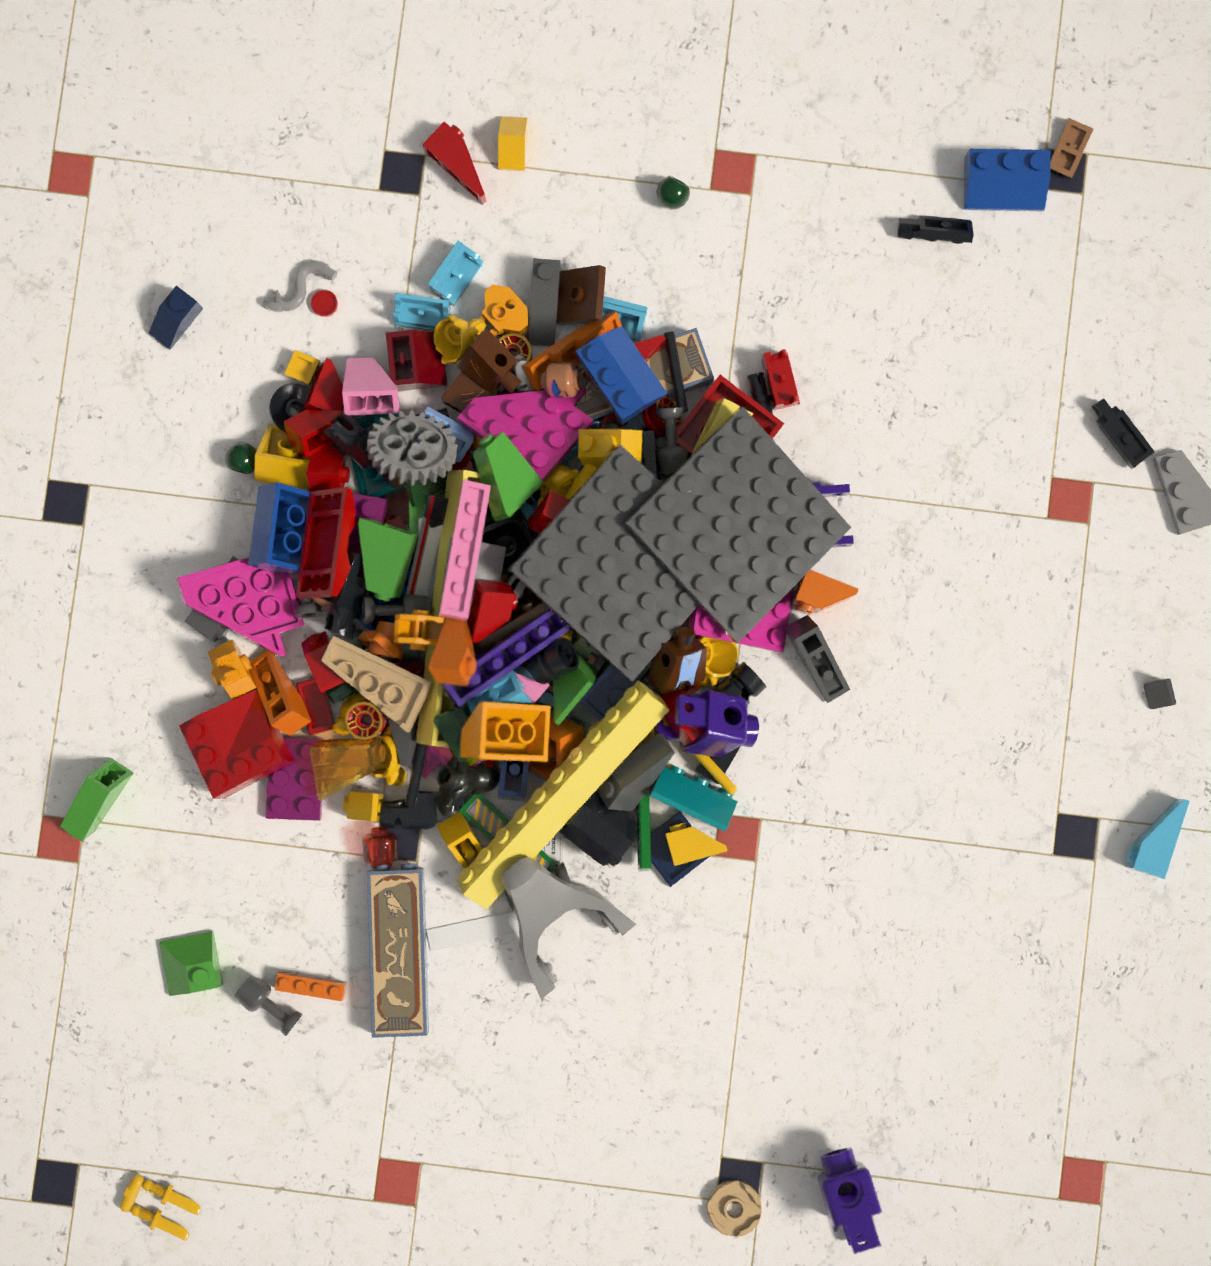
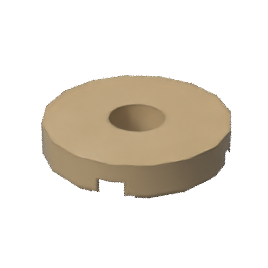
M739 1180L725 1181L717 1185L709 1196L707 1203L708 1217L713 1227L721 1234L741 1237L752 1232L759 1224L762 1213L761 1200L756 1190L748 1183ZM733 1201L739 1202L742 1205L741 1213L736 1216L730 1215L727 1212L728 1204Z

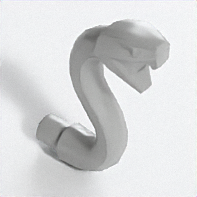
M310 261L304 264L296 274V293L289 301L283 300L279 291L276 290V296L272 300H268L266 297L263 305L275 312L292 311L298 308L305 300V280L310 273H316L321 277L334 281L338 272L324 262Z

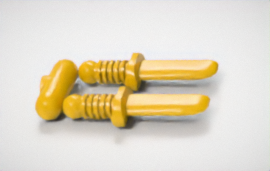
M139 1174L134 1175L120 1203L121 1211L129 1212L131 1210L133 1216L151 1223L149 1229L154 1231L155 1227L187 1241L189 1232L184 1227L161 1217V1210L157 1209L156 1214L145 1208L142 1209L140 1206H133L143 1185L145 1191H150V1193L158 1197L160 1196L162 1198L161 1204L163 1205L169 1202L195 1215H199L201 1211L200 1205L172 1191L174 1186L171 1184L166 1189V1187H161V1185L153 1183L151 1180L144 1181L143 1177Z

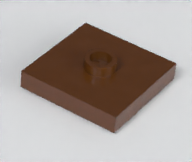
M596 265L562 270L560 272L557 324L568 325L602 320L606 267Z

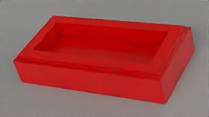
M314 678L296 683L297 691L303 699L311 722L306 725L309 736L332 730V725L335 724L327 691L321 693Z

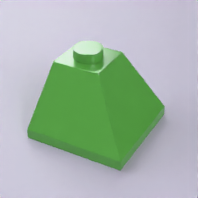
M578 655L579 665L577 669L553 680L554 722L557 725H560L593 685L598 674V670L580 655Z
M214 931L159 942L169 996L215 989L223 985Z

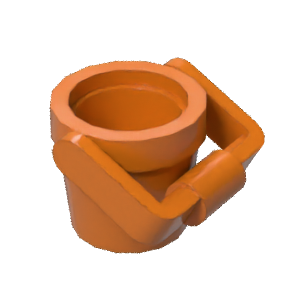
M378 621L375 631L365 630L357 638L368 649L367 652L373 655L402 660L403 644L394 643V623Z

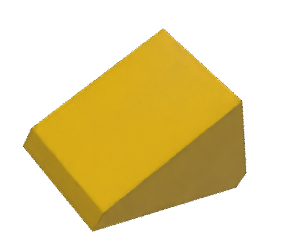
M501 117L498 132V170L525 171L527 118Z

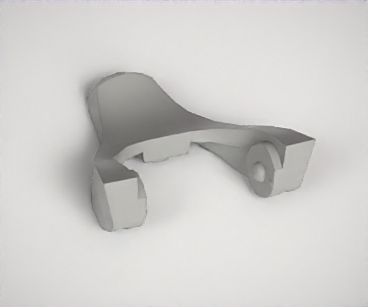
M531 857L520 859L508 870H505L502 875V884L512 900L517 915L520 937L519 948L540 999L556 989L554 983L558 980L556 974L552 971V965L549 962H545L537 954L538 941L545 928L564 913L576 908L596 910L602 918V925L609 927L615 935L620 933L623 936L636 925V923L595 889L571 884L549 872Z

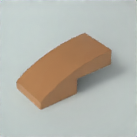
M1069 118L1050 159V169L1072 178L1094 129Z

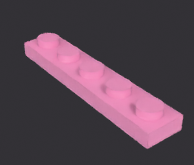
M467 480L462 482L439 616L464 621L468 619L491 485Z

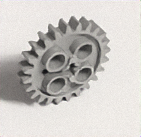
M413 410L410 411L409 416H405L402 411H399L398 417L389 413L388 420L380 418L379 425L373 424L372 431H369L367 441L368 459H373V467H380V474L389 472V480L397 476L400 477V484L405 479H409L413 486L415 480H420L425 485L427 478L436 482L437 475L444 478L446 471L452 470V464H455L458 447L455 444L456 437L450 436L451 428L443 429V421L435 423V416L426 419L424 412L419 417L415 416Z

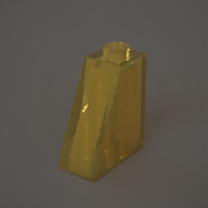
M373 737L367 740L357 738L319 740L311 746L310 754L318 800L328 798L385 763L386 751L381 743V737Z

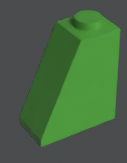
M504 432L495 435L489 433L478 442L480 447L473 453L482 484L491 485L488 504L492 517L495 521L509 518L544 482Z
M360 518L358 525L366 590L375 592L374 597L384 601L401 597L419 534L370 518Z
M112 758L86 777L60 827L67 831L70 836L83 842L96 831L131 779L133 772Z

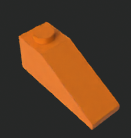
M446 617L428 666L437 683L468 686L471 675H474L476 671V660L468 619L464 621Z
M266 650L252 660L250 671L271 726L292 736L311 722L303 699L274 653Z

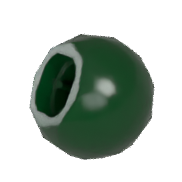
M667 176L658 184L656 193L659 202L665 208L672 210L686 204L689 200L690 189L684 182L672 176Z
M246 442L235 443L226 452L225 463L233 471L251 474L255 471V454L257 450Z

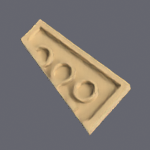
M333 636L321 661L357 689L360 694L370 700L384 714L400 725L403 730L410 733L433 683Z

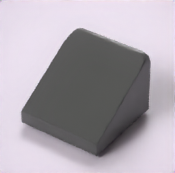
M1161 679L1144 684L1150 709L1176 705L1171 679Z

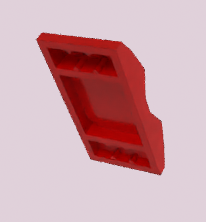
M349 487L310 492L295 598L334 597L339 594L351 568L347 552L349 535L357 523L352 489Z

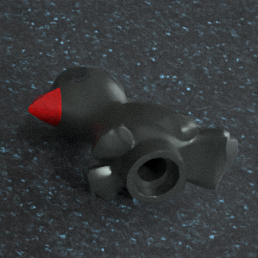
M451 757L447 762V766H444L437 776L440 794L434 799V802L440 813L444 816L449 814L454 801L471 791L473 795H480L495 789L500 780V772L495 766V760L487 759L476 768H469L464 760L459 762L458 757Z

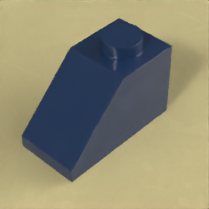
M176 285L159 306L149 334L171 350L203 310V307Z
M502 760L498 799L525 802L529 761Z

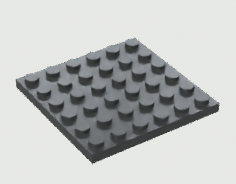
M739 407L624 522L632 533L735 643H739L852 528L744 407Z
M620 444L508 570L623 676L633 682L661 649V644L666 643L699 604L624 524L662 483Z

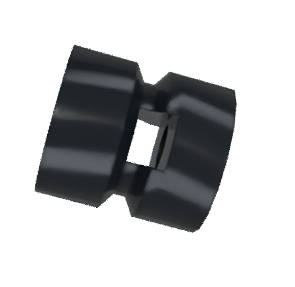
M559 637L527 659L526 664L533 679L539 684L545 685L577 669L579 656L570 640L565 637Z
M742 662L732 672V678L726 677L715 688L721 693L743 697L749 704V698L751 696L757 697L767 686L745 662Z

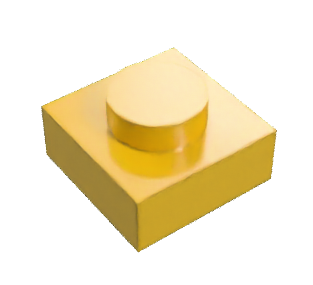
M295 350L284 374L289 378L311 386L321 361Z

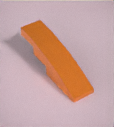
M612 311L602 316L600 321H592L577 329L524 365L523 368L532 389L539 391L542 389L541 375L545 373L550 363L571 362L578 367L581 364L576 357L578 349L596 337L622 326L617 311Z

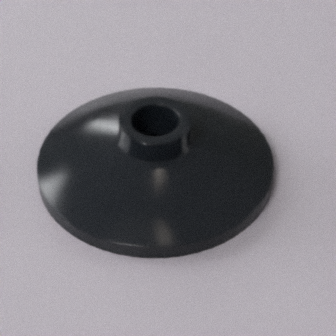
M290 383L281 386L273 394L269 404L270 416L274 424L281 431L286 433L284 421L293 417L290 413L291 408L296 409L298 414L301 413L310 391L308 386Z

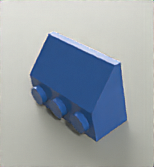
M969 149L964 158V210L1044 211L1050 182V150Z
M622 326L596 337L576 351L577 359L621 424L626 423L667 395V392Z
M278 482L258 486L248 566L274 572L299 574L310 491Z

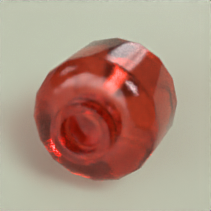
M372 828L371 833L363 837V858L366 863L371 865V868L376 869L381 865H387L389 868L398 859L397 836L392 832H388L387 828Z

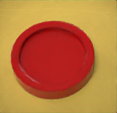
M320 290L313 295L311 307L318 316L329 317L336 312L338 300L331 291Z

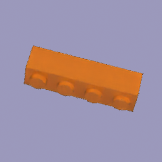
M279 972L277 973L275 990L343 1001L347 983Z

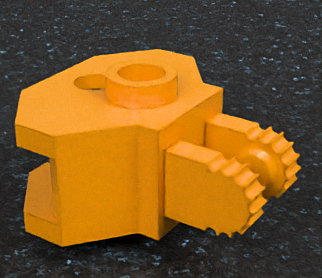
M492 284L484 291L485 309L481 312L482 316L479 318L485 324H489L492 328L490 332L495 337H501L504 334L510 333L523 336L529 330L527 306L510 287ZM511 305L514 306L513 309H508V308H507L508 306H511Z
M412 610V615L396 614L394 643L410 644L411 650H427V645L436 646L446 617L429 616V611Z
M230 640L208 651L211 665L214 669L211 671V675L217 685L222 684L232 700L251 690L257 689L250 671L252 668L251 662L246 654H242L234 640Z

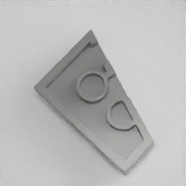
M1178 450L1154 458L1156 470L1178 535L1211 525V489L1184 452Z

